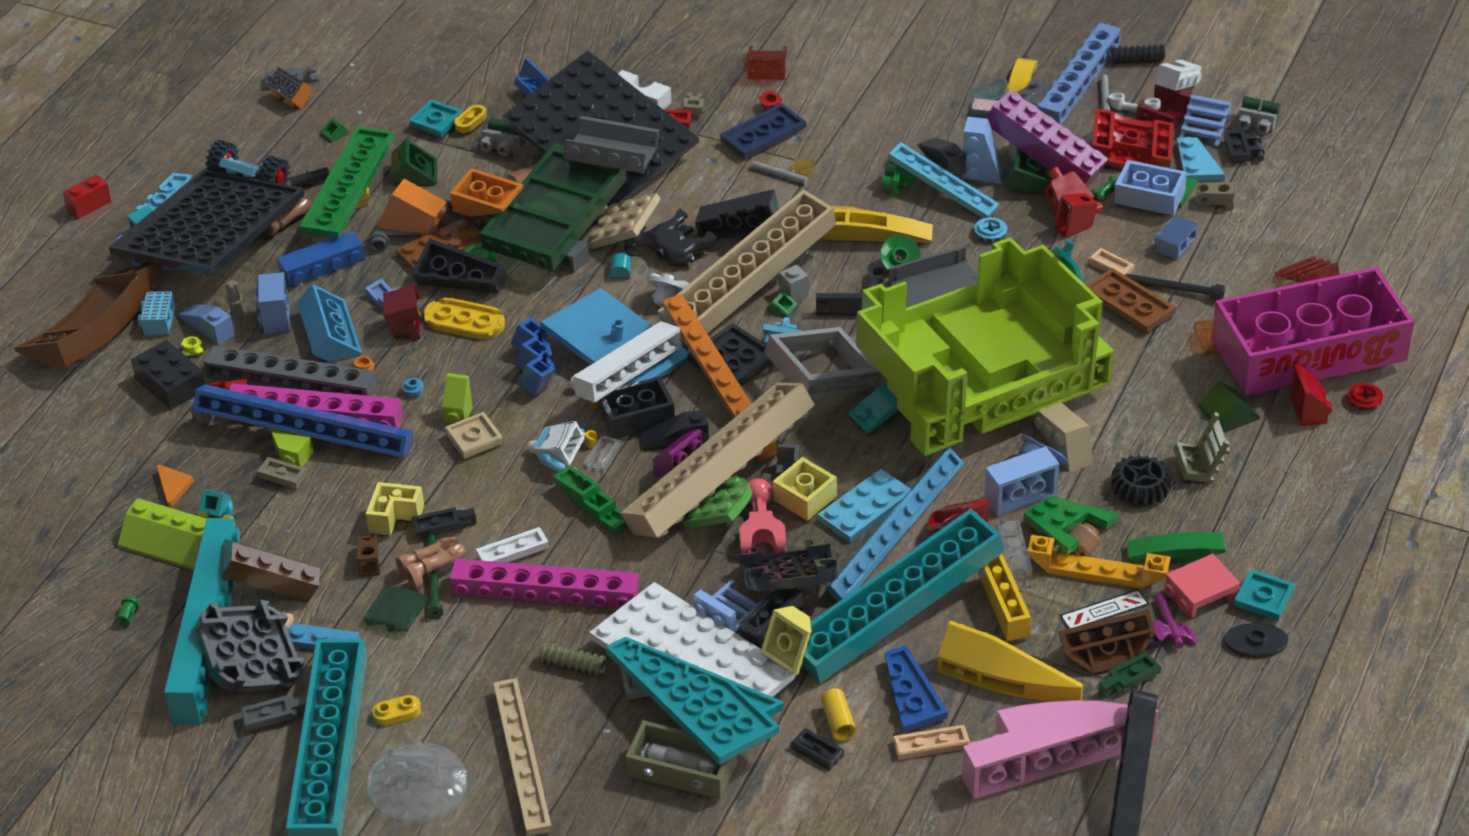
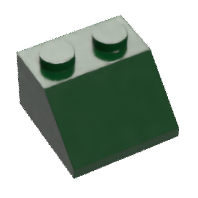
M406 138L391 152V178L397 183H401L403 179H406L419 187L434 186L437 184V158Z

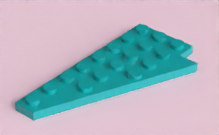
M628 637L621 638L606 646V654L719 765L780 734V726L770 716L783 710V702L781 700Z

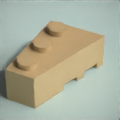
M1061 402L1036 413L1034 421L1037 429L1041 431L1051 447L1068 460L1065 466L1069 472L1094 464L1090 427L1085 421Z

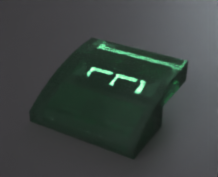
M384 586L364 615L363 620L366 625H385L389 632H408L429 599L426 595L413 590Z

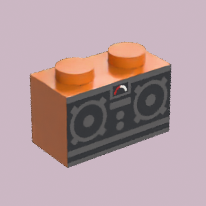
M280 67L277 68L266 84L272 90L271 95L279 100L284 98L283 102L292 108L295 105L302 109L314 91L305 82Z

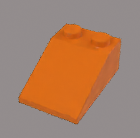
M471 168L450 192L452 209L454 212L469 217L503 213L524 186L521 183Z

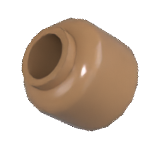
M1086 522L1084 524H1076L1069 533V535L1080 539L1078 548L1070 554L1088 557L1100 543L1098 530Z

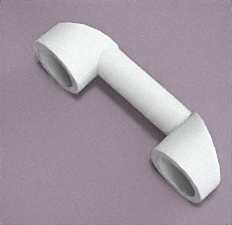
M1113 93L1109 95V103L1114 109L1136 112L1138 104L1126 103L1124 94ZM1157 98L1146 99L1144 101L1145 105H1143L1155 110L1161 107L1160 100Z

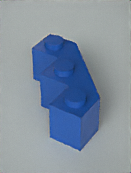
M530 317L518 324L510 344L519 350L514 364L521 368L523 373L518 384L526 389L527 392L536 396L547 389L555 367L554 363L551 362L552 353L550 343H547L548 334L540 328L538 322Z

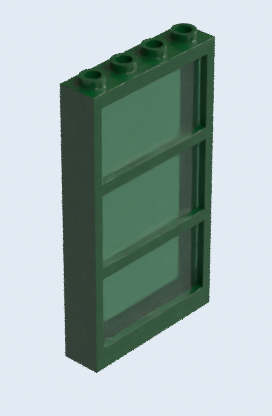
M554 143L521 184H523L524 188L503 213H496L480 232L482 248L554 271L627 180L626 170L563 159L565 146Z

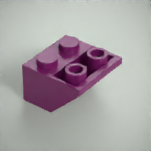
M697 429L682 435L654 457L653 474L662 479L702 445V431Z

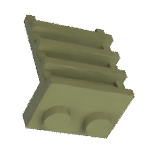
M1214 412L1197 445L1176 442L1173 450L1184 480L1213 483V473L1218 474V464H1223L1225 461L1223 455L1229 454V441H1226L1218 420V413Z

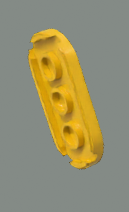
M442 298L439 302L435 303L433 301L429 303L424 309L426 325L437 331L474 339H490L499 335L505 328V318L501 311L487 305L453 298Z

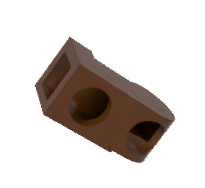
M378 535L358 536L357 566L359 577L380 575Z

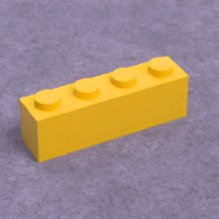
M1000 554L978 570V576L1006 640L1012 641L1030 637L1031 616L1003 554Z

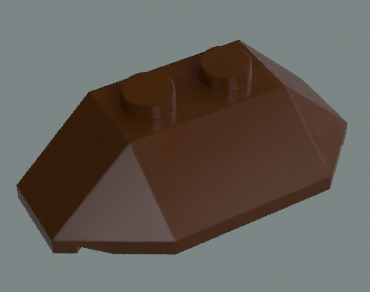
M1148 609L1058 631L1064 655L1090 674L1111 670L1142 654L1154 636L1155 629Z

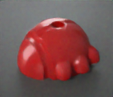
M769 90L763 92L758 97L761 106L768 110L781 104L783 100L778 93Z

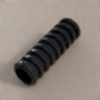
M1149 44L1147 47L1146 45H1142V47L1136 45V47L1125 45L1124 47L1118 46L1116 48L1112 46L1111 61L1113 63H1116V61L1119 63L1130 61L1132 63L1134 60L1136 62H1140V60L1146 62V60L1157 62L1158 60L1164 61L1165 46L1163 44H1160V46Z

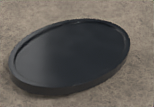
M1247 623L1231 628L1225 635V645L1231 651L1243 656L1268 657L1286 649L1288 636L1280 628L1269 624Z

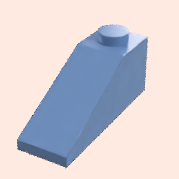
M194 304L179 313L181 319L217 345L222 344L235 335L231 316L219 307Z

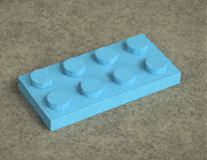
M879 469L818 513V521L851 543L886 518L911 489L884 470Z

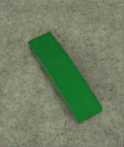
M571 465L553 476V480L578 506L614 535L629 527L621 515L622 511L616 507V501L601 492L600 485Z
M1178 532L1127 541L1128 558L1131 564L1146 560L1147 553L1168 556L1170 560L1179 558L1181 564L1202 559L1211 554L1218 555L1226 552L1223 532Z

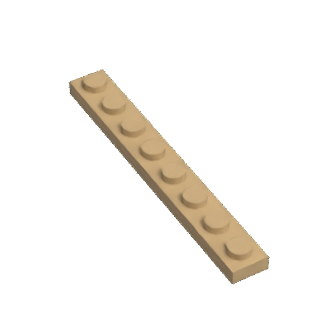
M514 678L493 682L527 836L552 832L518 680Z

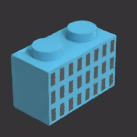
M172 291L147 292L146 298L141 304L142 314L138 316L139 327H142L144 335H169L175 310Z

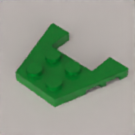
M1049 496L1025 511L1023 520L1039 534L1045 533L1049 538H1055L1054 544H1058L1061 547V552L1068 555L1078 548L1080 539L1067 534L1076 524L1089 521L1104 529H1108L1118 522L1119 514Z

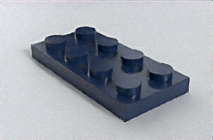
M781 103L721 133L720 140L746 159L805 129L806 121Z

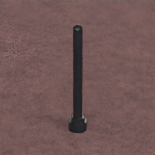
M1133 274L1125 275L1142 285L1210 295V298H1213L1215 301L1224 299L1225 285L1222 284L1207 287Z

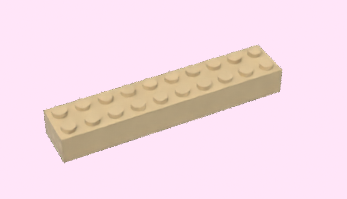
M803 189L677 295H683L706 333H709L836 225L834 208ZM661 307L658 310L659 321L674 325L664 308Z
M777 382L625 508L621 515L633 535L656 538L664 536L668 532L667 529L682 521L688 511L696 509L700 505V501L714 494L715 489L719 485L728 482L732 474L746 467L747 462L751 458L760 455L764 447L777 441L778 436L782 432L791 429L795 421L805 417L809 413L808 410L814 406V403L803 383Z

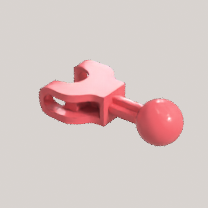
M752 479L748 482L752 491V496L748 503L753 506V512H749V519L739 528L741 553H750L751 547L762 542L772 545L775 553L786 552L785 525L780 520L775 519L772 511H767L766 508L773 495L772 487L764 479Z

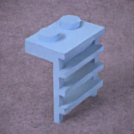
M1191 94L1179 138H1184L1186 133L1216 139L1214 147H1219L1225 122L1229 121L1231 115L1230 102ZM1191 114L1219 119L1221 122L1192 117ZM1188 123L1216 128L1219 130L1217 133L1187 126Z
M733 579L713 596H710L701 589L694 594L695 610L711 617L714 622L722 627H727L733 632L740 631V623L761 602L757 604L734 590L732 587L736 585V581ZM723 595H727L728 597L743 605L750 611L748 612L744 610L743 608L739 607L727 598L723 597Z

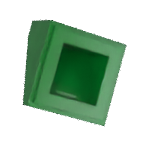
M333 117L320 131L332 142L350 133L348 129Z
M782 290L766 309L780 316L787 317L798 303Z

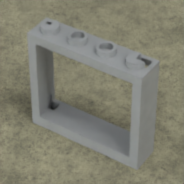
M841 327L769 335L764 351L790 383H803L810 397L875 389L881 373L856 347L855 342ZM833 347L853 369L810 374L791 352Z

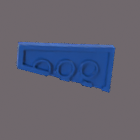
M905 645L884 652V660L903 733L948 718L947 709L908 647Z

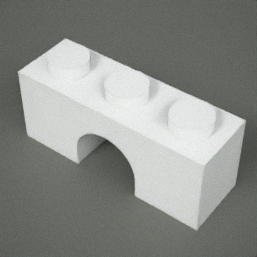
M1184 60L1174 61L1173 65L1168 63L1160 64L1154 84L1175 91L1195 86L1201 80L1202 73L1200 71L1202 66Z
M624 70L618 73L662 109H666L671 104V87L653 82L650 86L641 88L639 87L638 75Z

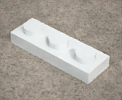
M538 527L477 548L476 555L482 561L510 562L548 549L549 543L541 528Z

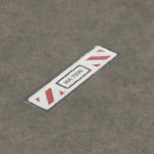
M1136 589L1060 614L1059 616L1069 629L1098 622L1150 604L1142 592Z

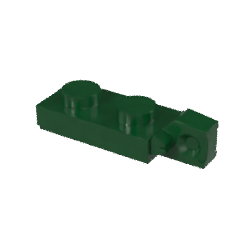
M1144 652L1109 670L1108 675L1104 677L1105 679L1099 682L1098 693L1103 698H1106L1115 692L1117 694L1125 692L1161 673L1162 667L1147 652Z

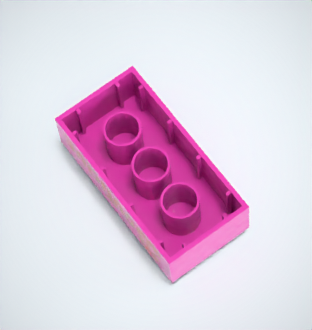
M1375 267L1216 300L1211 340L1245 396L1250 394L1260 395L1269 390L1291 386L1294 364H1300L1320 380L1330 377H1344L1348 373L1372 368L1381 369L1390 364L1407 361L1414 321L1382 273Z

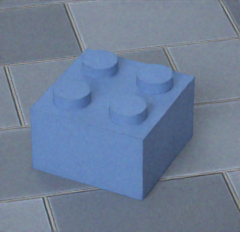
M284 272L259 275V283L255 284L256 296H258L255 297V307L260 312L258 313L259 326H263L264 334L290 332V304Z

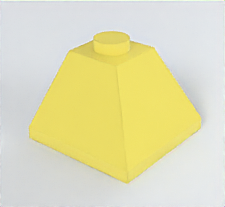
M794 606L775 609L761 652L794 675H797L811 634L810 617Z

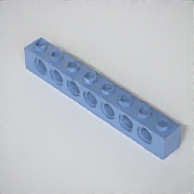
M1099 23L1091 31L1090 37L1084 40L1081 49L1076 51L1073 60L1068 62L1067 68L1062 70L1059 79L1053 82L1052 88L1045 93L1044 99L1037 104V108L1062 125L1111 57L1112 46L1117 48L1120 45L1121 28Z

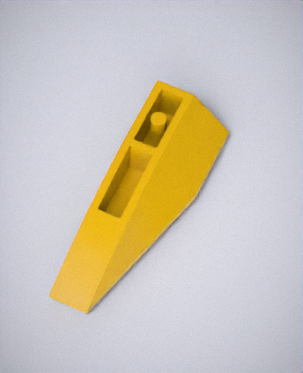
M831 206L834 208L836 225L819 239L885 242L890 237L901 235L912 239L915 243H932L933 225L910 218L855 207Z
M953 621L948 623L938 653V673L983 689L1025 699L1048 702L1082 701V683L993 635Z

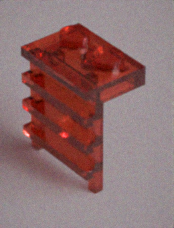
M749 46V53H747V80H786L787 46H783V51H753V46Z
M1315 256L1275 272V276L1298 283L1340 275L1338 263L1334 262L1331 264L1329 260L1323 262L1322 258L1316 260Z

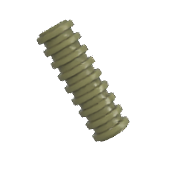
M545 642L540 649L539 659L541 663L547 661V664L550 665L554 663L555 666L561 665L562 668L568 667L570 670L575 668V671L581 670L582 673L588 672L590 675L596 674L598 677L604 673L606 668V657L603 655L599 657L598 654L592 655L591 652L585 654L582 650L578 652L577 649L571 650L570 647L564 649L562 645L557 647L556 644L550 645L549 642Z

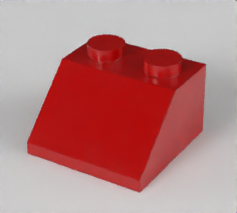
M1294 364L1290 398L1301 426L1327 424L1328 415L1332 413L1331 402L1326 399L1325 387L1321 386L1318 377L1300 364Z

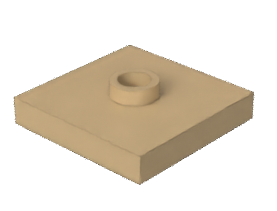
M484 412L444 427L445 434L464 459L504 443L502 435Z

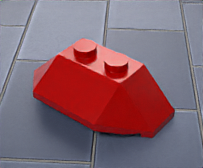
M984 498L953 503L935 510L931 514L932 517L927 521L925 529L926 531L937 533L969 509H972L988 523L989 500Z

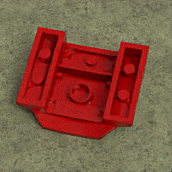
M1096 108L1091 147L1100 151L1108 158L1106 165L1123 170L1127 160L1170 168L1174 123L1159 120L1144 121L1130 119L1117 115L1113 111Z

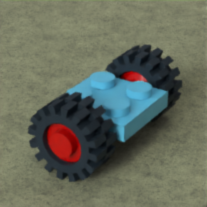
M215 140L214 144L210 145L211 150L208 149L207 151L209 153L208 156L206 155L205 157L207 159L205 162L207 170L235 175L241 174L244 177L287 185L286 181H289L288 175H290V171L288 170L290 165H288L289 162L285 159L270 155L266 157V160L262 161L263 165L260 166L236 160L239 159L237 146L227 141Z

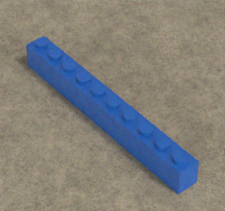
M203 385L195 391L193 411L398 457H404L411 451L414 433L412 430L209 385Z

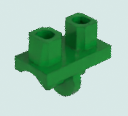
M886 163L885 176L882 178V190H892V197H898L901 185L904 187L914 185L916 176L907 170L902 171V167L897 164Z

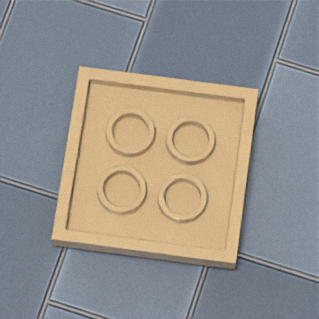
M644 194L637 199H628L620 204H611L606 209L605 215L598 221L599 224L591 232V236L586 242L589 249L637 237L660 201L658 194Z

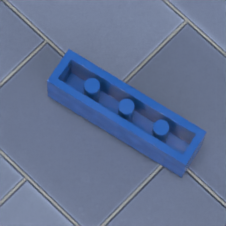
M354 231L342 234L340 238H331L277 258L279 273L284 272L288 287L365 260L363 244Z

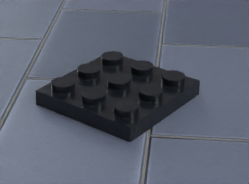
M734 323L710 338L739 385L773 363L764 353L766 344ZM691 351L687 353V360L702 370Z

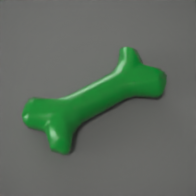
M1110 176L1109 182L1102 188L1090 191L1098 201H1104L1105 195L1115 188L1118 179L1115 176Z

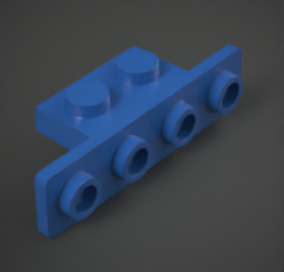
M525 59L519 73L520 77H516L513 84L520 89L521 93L528 96L547 82L549 78L529 59Z

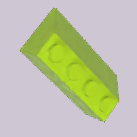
M137 498L125 514L118 547L194 570L207 519Z

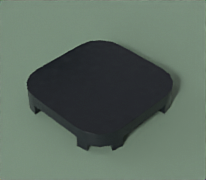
M804 540L805 549L762 554L759 546L750 548V553H739L738 555L740 574L744 584L753 591H774L820 585L835 581L839 577L837 557H833L831 554L830 543L814 544L813 540Z
M260 600L257 606L219 608L218 603H212L201 613L195 625L196 636L209 673L220 687L233 692L284 689L296 682L304 666L303 657H297L285 625L288 620L285 611L280 613L268 605L269 601Z

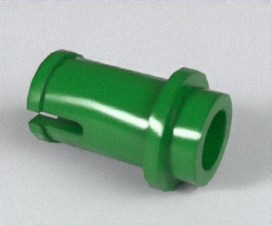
M131 595L122 599V607L116 617V621L122 626H129L134 612L139 609V600Z

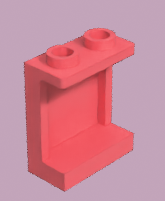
M1211 554L1167 573L1164 589L1166 594L1170 598L1172 597L1178 604L1180 610L1186 613L1190 619L1196 617V611L1199 607L1224 596L1230 603L1233 602L1240 590L1241 583L1214 554Z

